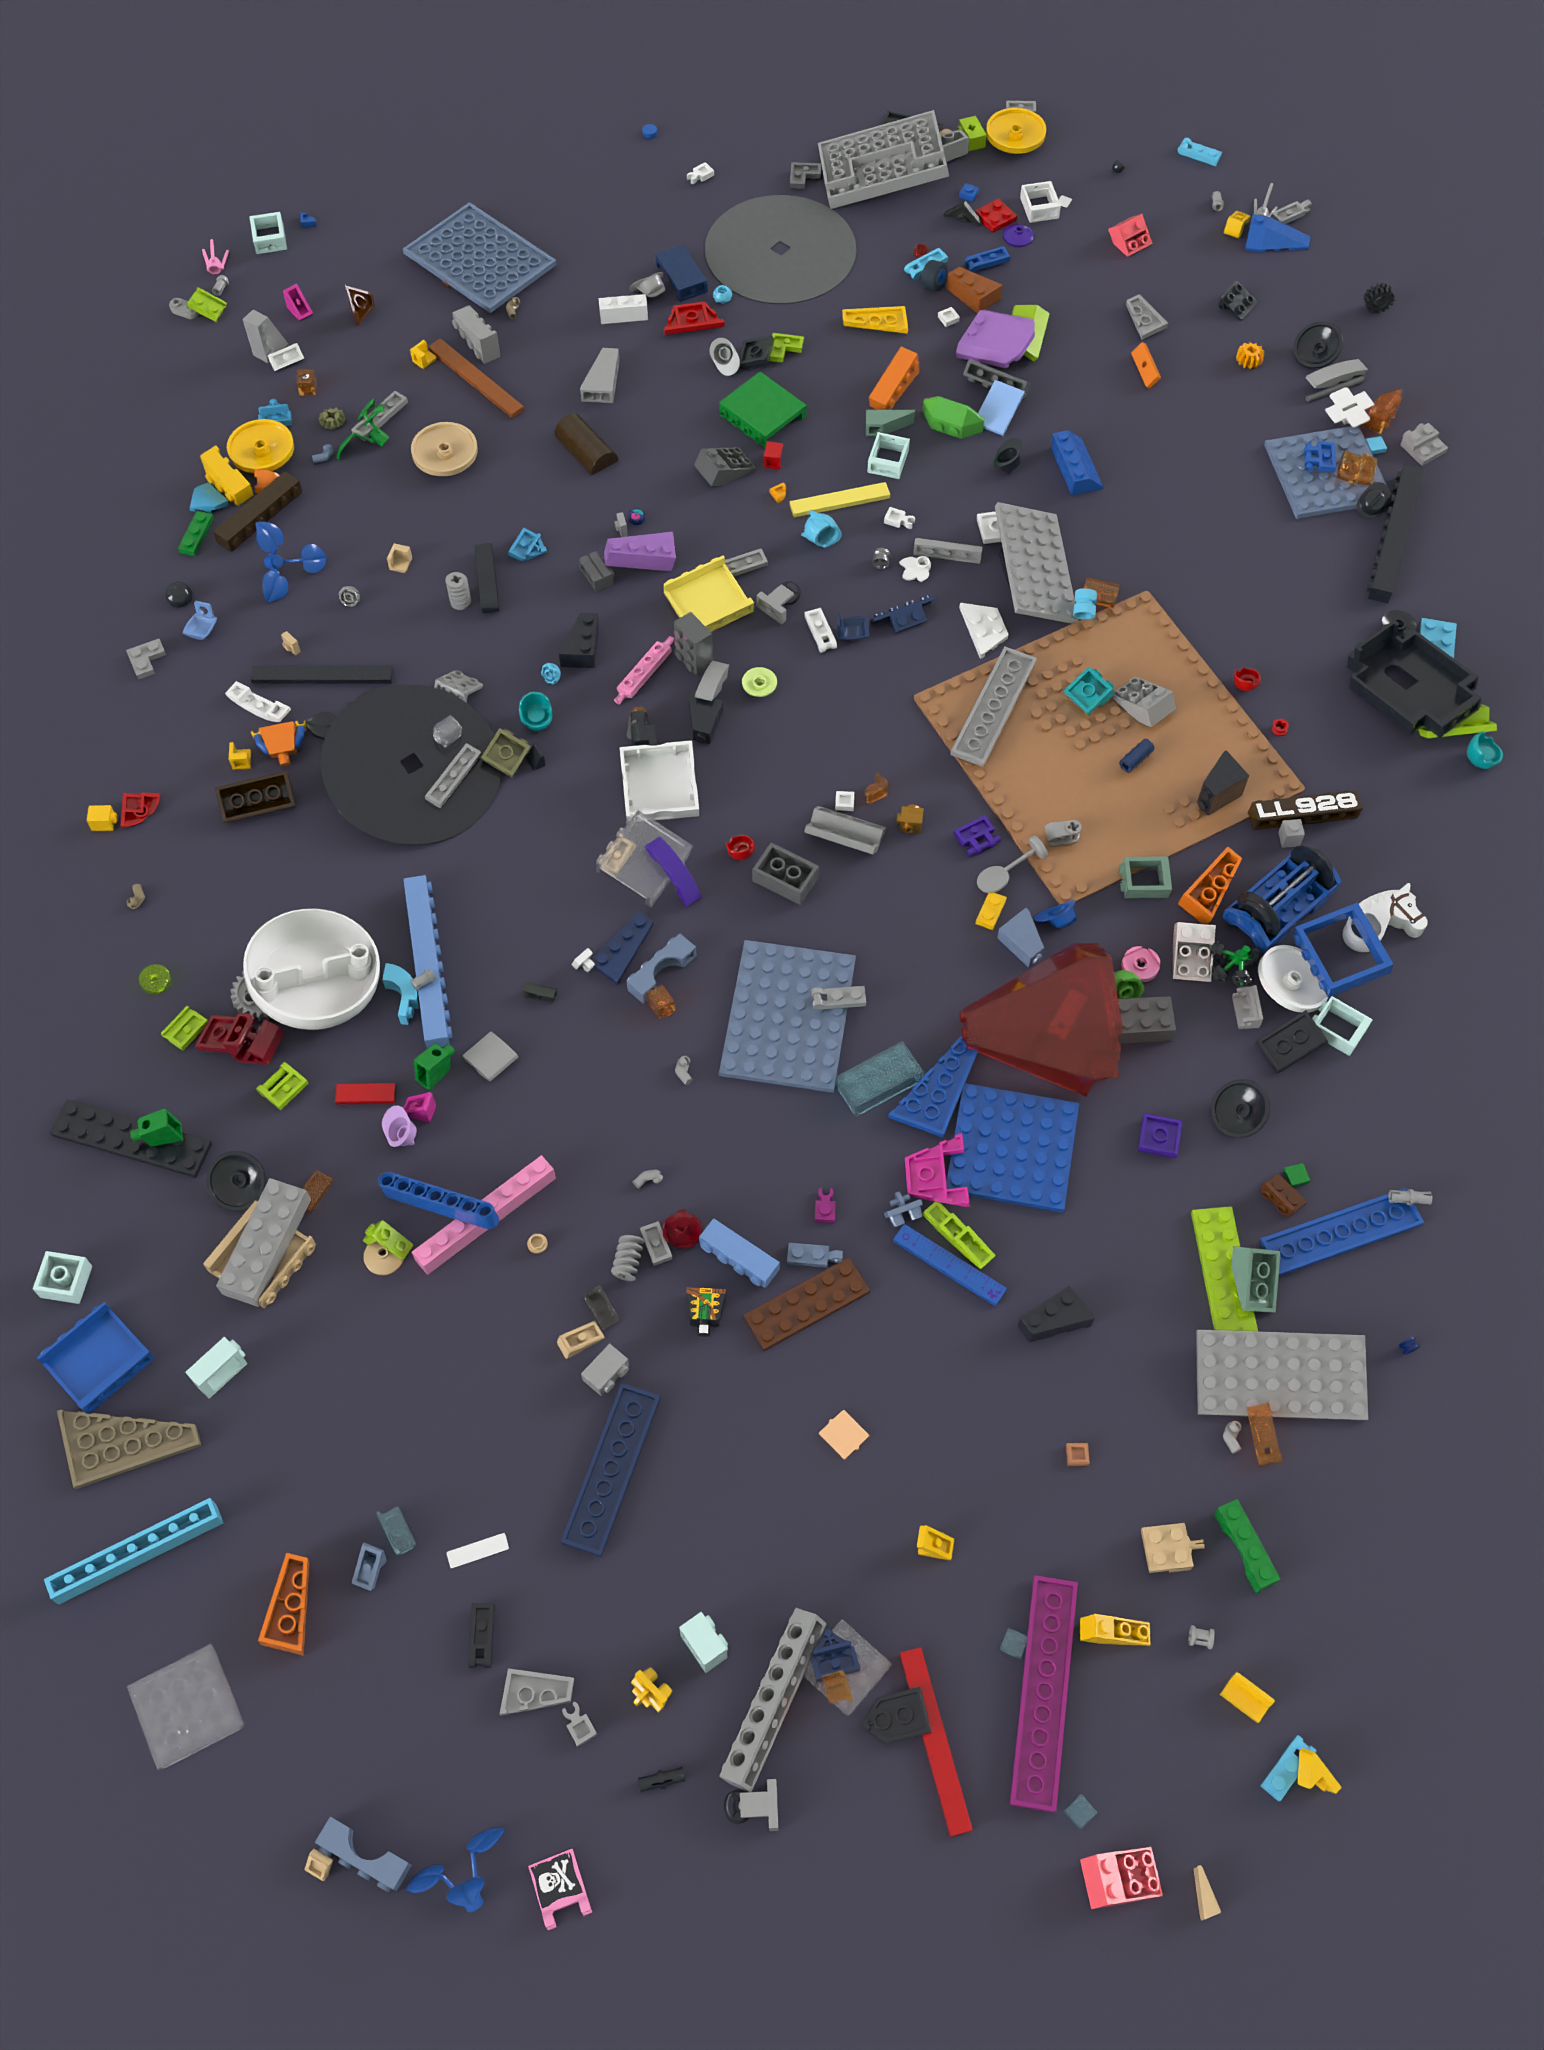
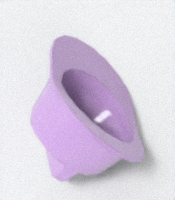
M398 1105L392 1106L386 1111L382 1119V1128L388 1143L393 1147L414 1145V1138L417 1132L416 1126L409 1119L403 1107Z

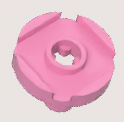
M1142 946L1132 947L1127 950L1122 959V970L1134 972L1143 983L1149 982L1159 972L1160 958L1150 948L1147 950L1142 948ZM1137 962L1145 963L1144 967L1137 966Z

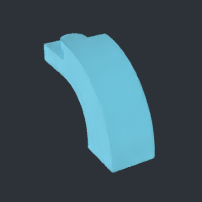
M386 963L382 979L385 989L395 990L402 995L398 1017L401 1024L408 1025L410 1018H413L414 1008H420L418 991L411 984L410 980L413 978L407 971L399 966Z

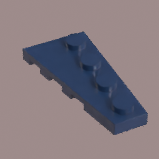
M639 911L591 959L595 964L593 967L618 985L622 975L629 968L631 960L635 958L640 945L643 944L654 926L653 921Z

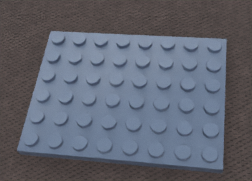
M470 202L403 248V253L489 313L496 310L557 265L554 258Z
M745 940L719 1076L834 1093L848 1008L813 1009L812 1002L814 998L812 997L811 990L813 988L851 987L856 955Z

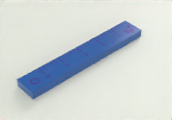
M905 1224L893 1239L894 1243L995 1307L1007 1291V1288Z

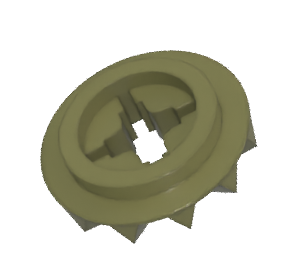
M330 407L329 410L324 409L318 419L324 428L335 429L344 423L345 415L337 407L334 409Z

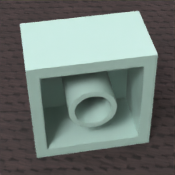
M46 1251L33 1290L40 1298L80 1304L92 1265L85 1257Z
M700 1612L680 1626L679 1629L682 1639L704 1672L707 1673L728 1658V1643L721 1633L719 1635L716 1634L715 1624L710 1616L707 1615L705 1617Z

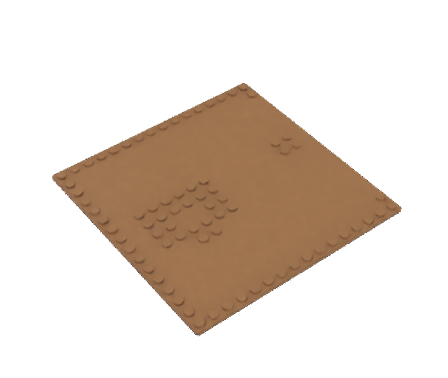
M1144 591L1097 612L1093 619L1080 620L1015 649L1037 658V662L985 766L982 767L955 757L1023 854L1032 849L1029 844L1031 836L1035 835L1041 840L1048 852V857L1041 859L1033 853L1026 859L1059 905L1069 900L1078 902L1121 881L1122 875H1119L1118 869L1124 857L1168 856L1169 858L1249 819L1248 810L1252 802L1275 798H1290L1303 793L1305 790L1304 785L1149 591ZM999 657L914 695V701L950 751ZM1090 667L1093 670L1097 669L1102 674V679L1105 681L1109 680L1114 685V692L1135 676L1173 691L1176 709L1154 726L1149 727L1138 722L1112 698L1103 706L1100 704L1088 716L1064 694V690L1084 670ZM1145 738L1150 740L1155 747L1154 751L1131 773L1125 772L1119 765L1120 760L1137 743H1140ZM1227 750L1249 774V778L1243 795L1240 798L1207 815L1199 808L1197 800L1203 782L1223 752ZM1076 820L1081 824L1080 837L1076 843L1050 846L1048 844L1044 829L1048 823ZM1130 868L1131 876L1146 868Z

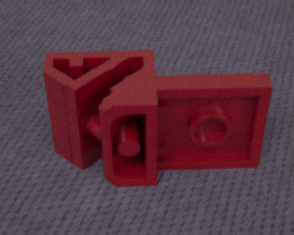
M238 1013L236 1017L211 1015L195 1047L199 1051L230 1053L237 1062L269 1065L284 1032L279 1026L266 1020L263 1021L258 1029H254V1016L247 1013Z

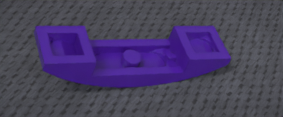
M660 836L644 846L654 862L658 861L678 891L676 893L686 907L702 897L686 866Z

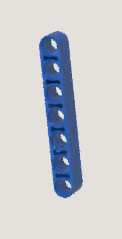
M392 1172L383 1173L378 1178V1184L387 1198L485 1229H492L499 1223V1217L493 1205L489 1202Z

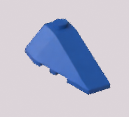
M1253 214L1245 250L1266 252L1268 249L1280 251V249L1284 248L1288 250H1307L1311 236L1268 216Z

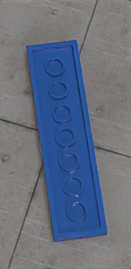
M1403 1188V1189H1400V1190H1398V1191H1407V1190H1406V1188ZM1388 1194L1263 1237L1259 1242L1263 1249L1281 1251L1279 1276L1420 1227L1424 1224V1221L1415 1204L1390 1203Z

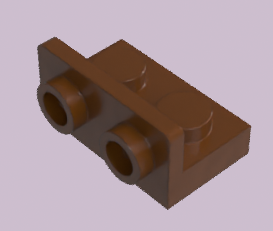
M1278 1173L1269 1181H1265L1260 1189L1263 1197L1271 1201L1277 1210L1288 1219L1307 1202Z

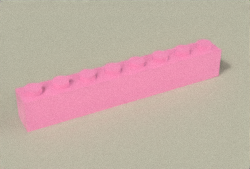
M541 1155L483 1198L482 1201L493 1205L500 1221L556 1179L554 1169ZM455 1219L413 1250L412 1254L418 1265L428 1275L488 1229Z

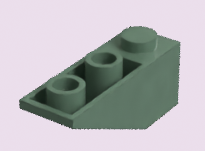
M866 410V436H877L878 432L889 434L914 424L915 410Z

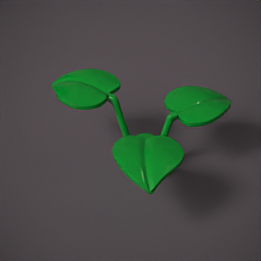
M372 398L363 408L357 419L359 421L364 416L366 419L364 426L366 427L370 423L374 428L369 434L371 438L355 432L349 435L338 449V460L344 446L355 437H360L371 443L375 441L380 447L387 441L389 436L373 423L374 416L385 411L382 403L368 417L367 410L375 407V399Z

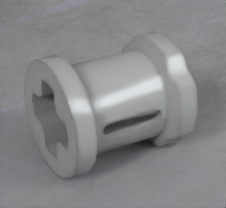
M1191 1625L1188 1639L1189 1646L1197 1644L1212 1649L1214 1629L1203 1630Z

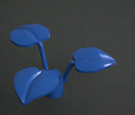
M269 522L256 523L258 546L265 552H272L264 559L265 567L271 570L263 577V593L267 603L283 598L288 592L286 578L279 576L280 572L276 570L281 568L283 563L303 562V569L308 573L319 572L325 566L326 555L315 544H307L302 548L301 559L283 560L279 555H274L278 551L277 546L281 545L284 540L281 530Z
M492 1828L476 1834L468 1842L467 1849L471 1851L472 1878L462 1882L460 1885L454 1886L442 1874L444 1871L443 1865H432L424 1868L412 1878L407 1886V1892H424L433 1887L438 1880H443L451 1888L446 1895L448 1902L464 1906L467 1912L479 1909L484 1903L480 1891L485 1881L483 1877H478L475 1856L477 1853L490 1849L498 1841L505 1829Z

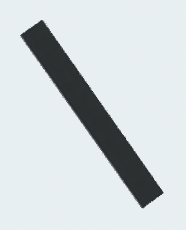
M253 666L251 682L392 683L393 668L392 666Z

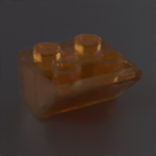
M1399 388L1380 394L1374 403L1375 405L1372 406L1367 414L1370 420L1365 422L1363 427L1380 434L1385 428L1388 429L1392 421L1391 418H1395L1398 412L1396 407L1402 401L1401 393L1403 389Z

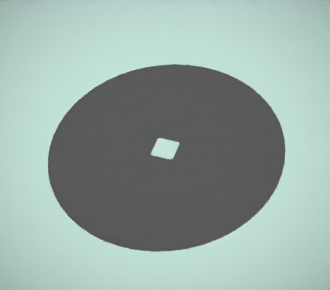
M791 195L758 197L730 208L712 225L705 242L707 264L713 275L724 286H727L731 291L743 297L775 304L806 301L832 290L851 271L857 252L854 234L848 223L837 212L817 201ZM778 242H782L790 247L783 255H779L771 250Z

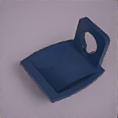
M840 612L837 613L839 639L859 640L868 638L869 616H854L841 619Z

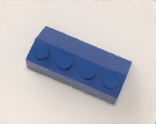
M1069 430L1053 433L1050 448L1071 495L1103 489L1101 480L1082 438Z

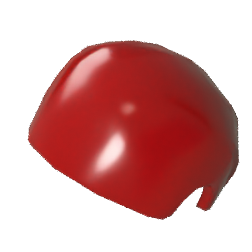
M1245 667L1240 671L1235 669L1234 684L1238 689L1251 691L1260 685L1261 676L1258 671Z
M747 835L731 837L730 842H726L728 854L734 860H746L755 850L754 841Z

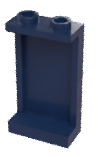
M684 244L655 254L656 266L663 269L676 289L679 302L708 292L707 279Z

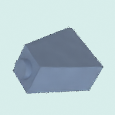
M1027 908L999 928L997 938L1028 968L1042 960L1044 946Z

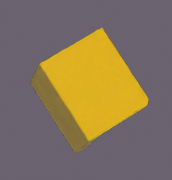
M422 340L410 349L412 361L422 369H425L437 359L434 354L428 351L425 340Z
M230 742L229 761L232 769H251V750H236L234 742Z

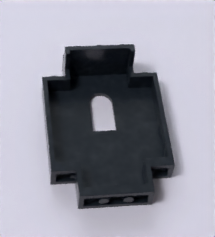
M1393 620L1389 624H1385L1378 632L1371 634L1365 641L1358 643L1354 651L1349 654L1347 667L1354 672L1350 677L1349 688L1408 734L1412 735L1425 726L1441 738L1479 710L1481 697L1473 692L1477 686L1478 676L1416 630L1401 639L1398 636L1399 623ZM1389 667H1397L1417 683L1405 690L1390 679L1384 671Z

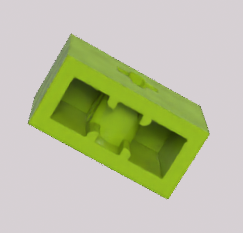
M972 116L959 119L957 130H962L969 137L968 151L985 148L987 134L977 117Z

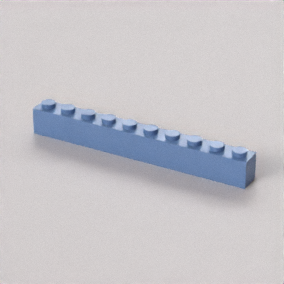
M426 875L404 878L416 977L424 973L425 969H431L436 977L433 983L429 982L418 989L424 1041L427 1049L433 1044L444 1047L446 1044L450 1045L449 1038H453L451 1026L448 1027L447 1022L450 1021L449 1010H445V1005H448L447 994H443V989L446 988L444 977H441L440 974L444 970L442 961L438 959V956H441L440 945H436V940H439L438 929H434L437 919L436 914L432 913V909L435 908L433 897L430 898V893H433L432 884L427 882Z

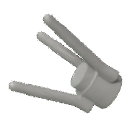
M1273 183L1269 186L1263 206L1258 210L1257 199H1254V214L1271 217L1272 212L1277 210V206H1275L1269 213L1266 207Z

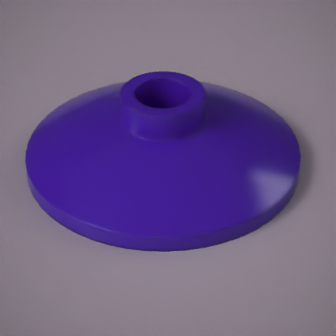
M1013 224L1004 230L1003 238L1011 246L1024 247L1033 241L1034 233L1026 225Z

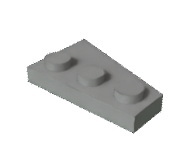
M508 1669L499 1715L503 1716L570 1703L575 1679L572 1677Z

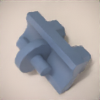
M899 1191L896 1192L895 1199L890 1201V1205L895 1206L898 1204L899 1207L885 1212V1218H889L893 1227L905 1223L902 1212L908 1211L911 1221L922 1217L920 1206L923 1204L921 1199L905 1205V1201L910 1200V1196L908 1194L902 1196Z

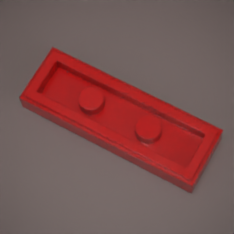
M337 1084L335 1103L336 1105L395 1104L396 1084Z

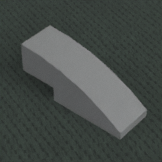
M712 661L701 679L695 697L713 701L721 691L722 683L727 678L729 664Z

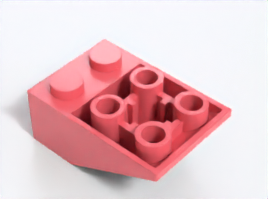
M1151 1847L1097 1854L1080 1860L1091 1909L1163 1896Z

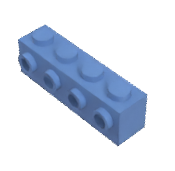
M714 1218L699 1236L700 1246L704 1251L714 1253L719 1261L733 1266V1269L738 1274L748 1276L756 1286L761 1285L766 1288L780 1270L779 1261Z

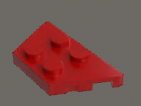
M705 301L673 306L672 314L668 318V324L664 328V334L669 335L725 327V322L717 317V313L709 308Z

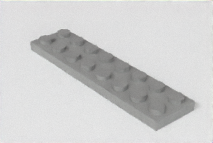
M1004 647L951 750L952 756L982 767L985 766L1037 662V658Z

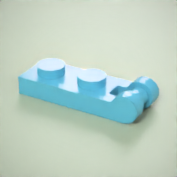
M1184 138L1178 147L1179 154L1213 166L1217 165L1222 156L1221 151L1191 142L1189 138Z
M937 248L908 263L904 271L907 274H911V278L916 281L922 275L928 261L936 260L946 263L948 262V256L940 248Z
M1299 1735L1293 1739L1260 1785L1277 1801L1282 1800L1298 1777L1299 1757L1294 1754L1295 1750L1298 1749L1300 1751L1302 1748L1313 1752L1317 1751L1314 1747L1306 1745L1303 1742V1738Z

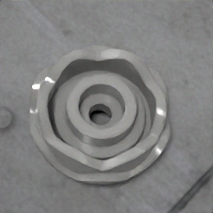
M345 586L339 591V599L345 606L353 607L359 603L360 594L356 588Z

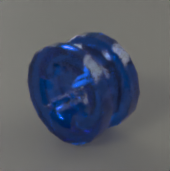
M1411 1337L1398 1345L1400 1348H1403L1404 1355L1412 1353L1421 1347L1415 1342V1337Z

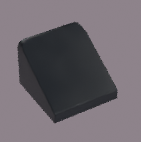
M534 743L526 757L533 771L545 767L544 755L538 744Z

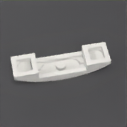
M237 681L225 693L227 697L245 710L269 721L280 722L291 710L290 707L278 701L273 703L252 693L249 687Z

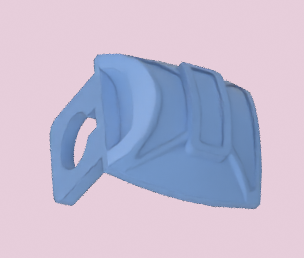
M195 601L194 605L197 613L187 622L183 634L194 639L204 640L215 626L217 617H214L209 603ZM200 606L205 607L208 610V613L204 614V612L200 609Z

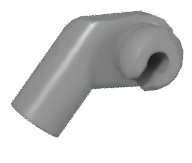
M682 1056L677 1061L675 1073L685 1085H688L693 1080L687 1073L690 1059L687 1056Z
M1238 1421L1229 1422L1223 1434V1439L1232 1454L1242 1449L1236 1440L1238 1432L1241 1430V1424Z

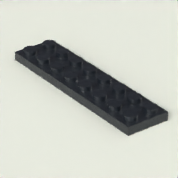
M69 1099L66 1100L50 1131L51 1136L193 1178H197L212 1146L211 1140L183 1132V1141L150 1146L143 1139L133 1141L130 1131L138 1128V1119Z

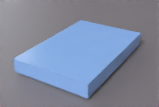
M995 380L978 412L979 416L985 418L984 429L1004 436L1025 392Z

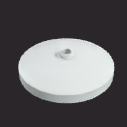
M1279 945L1269 949L1259 962L1258 974L1262 986L1270 997L1283 1007L1295 1012L1302 1013L1305 1010L1307 1012L1318 1010L1329 997H1327L1323 989H1320L1317 977L1312 975L1308 961H1305L1302 957V950L1288 945Z

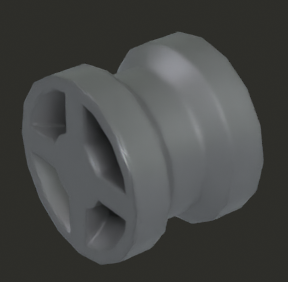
M885 548L875 549L872 565L881 570L888 568L889 550Z

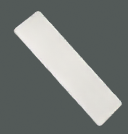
M505 1533L448 1551L447 1557L450 1568H454L508 1550L509 1546Z

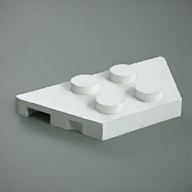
M960 603V611L980 659L985 657V653L989 650L993 651L998 644L1008 639L1009 634L998 608Z

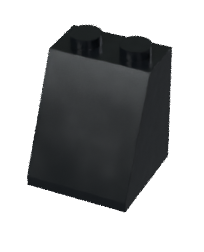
M1227 750L1223 752L1203 782L1197 800L1199 808L1207 815L1240 798L1243 795L1249 778V774Z

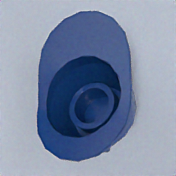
M1069 900L1058 906L1045 909L1036 914L1034 920L1037 922L1048 921L1053 927L1065 928L1077 921V916L1073 909L1076 902L1075 900Z

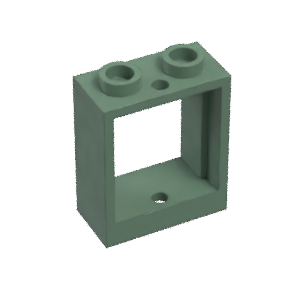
M1168 856L1124 857L1122 863L1119 864V875H1122L1120 889L1121 892H1124V898L1169 897L1172 891ZM1157 867L1159 886H1132L1130 868Z

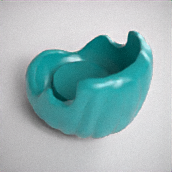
M529 692L520 700L519 714L521 722L532 731L539 732L550 725L553 714L550 701L546 695L540 692Z
M1486 732L1476 734L1471 739L1467 748L1468 759L1474 766L1481 769L1492 768L1498 765L1503 758L1502 749L1493 742L1491 736H1485Z

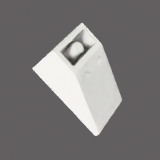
M1181 922L1174 924L1173 979L1211 982L1213 954H1210V947L1215 941L1216 925Z

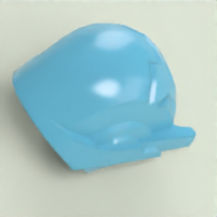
M813 510L809 511L811 516L806 521L805 532L801 533V536L824 548L835 544L841 539L842 533L830 516L816 513Z

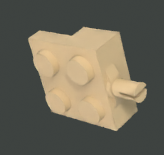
M1185 1523L1143 1527L1141 1529L1149 1573L1191 1570L1194 1566L1191 1556L1192 1550L1204 1549L1203 1539L1190 1541L1187 1536Z

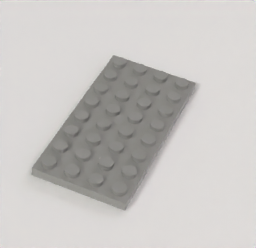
M997 502L995 511L1015 613L1072 624L1078 622L1079 619L1073 616L1074 594L1057 514Z
M1196 1330L1198 1415L1368 1420L1365 1335Z

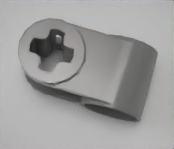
M1076 820L1048 823L1044 827L1048 844L1050 846L1076 843L1080 837L1081 824Z

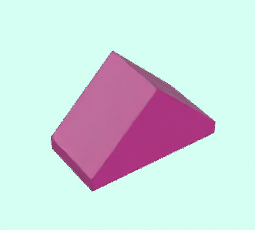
M297 283L283 290L287 308L298 320L313 314Z
M430 1092L408 1097L404 1105V1110L409 1118L428 1123L431 1122L436 1109L433 1094Z

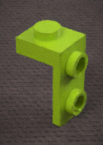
M383 1220L376 1224H371L366 1229V1236L363 1239V1242L367 1245L377 1241L400 1260L405 1259L413 1247V1243Z

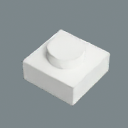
M952 307L938 312V318L945 327L959 322L960 317Z
M836 791L835 810L853 811L854 792Z

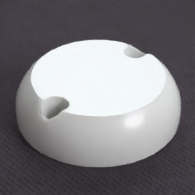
M323 909L294 910L283 913L266 922L252 936L247 945L243 962L246 986L255 1004L274 1020L290 1027L306 1030L331 1028L350 1020L361 1012L372 999L380 974L378 951L370 935L352 919Z

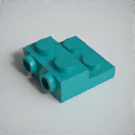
M1090 667L1084 670L1064 690V694L1088 716L1100 704L1103 706L1115 694L1114 685L1109 680L1105 681L1102 679V674L1097 669L1093 670Z

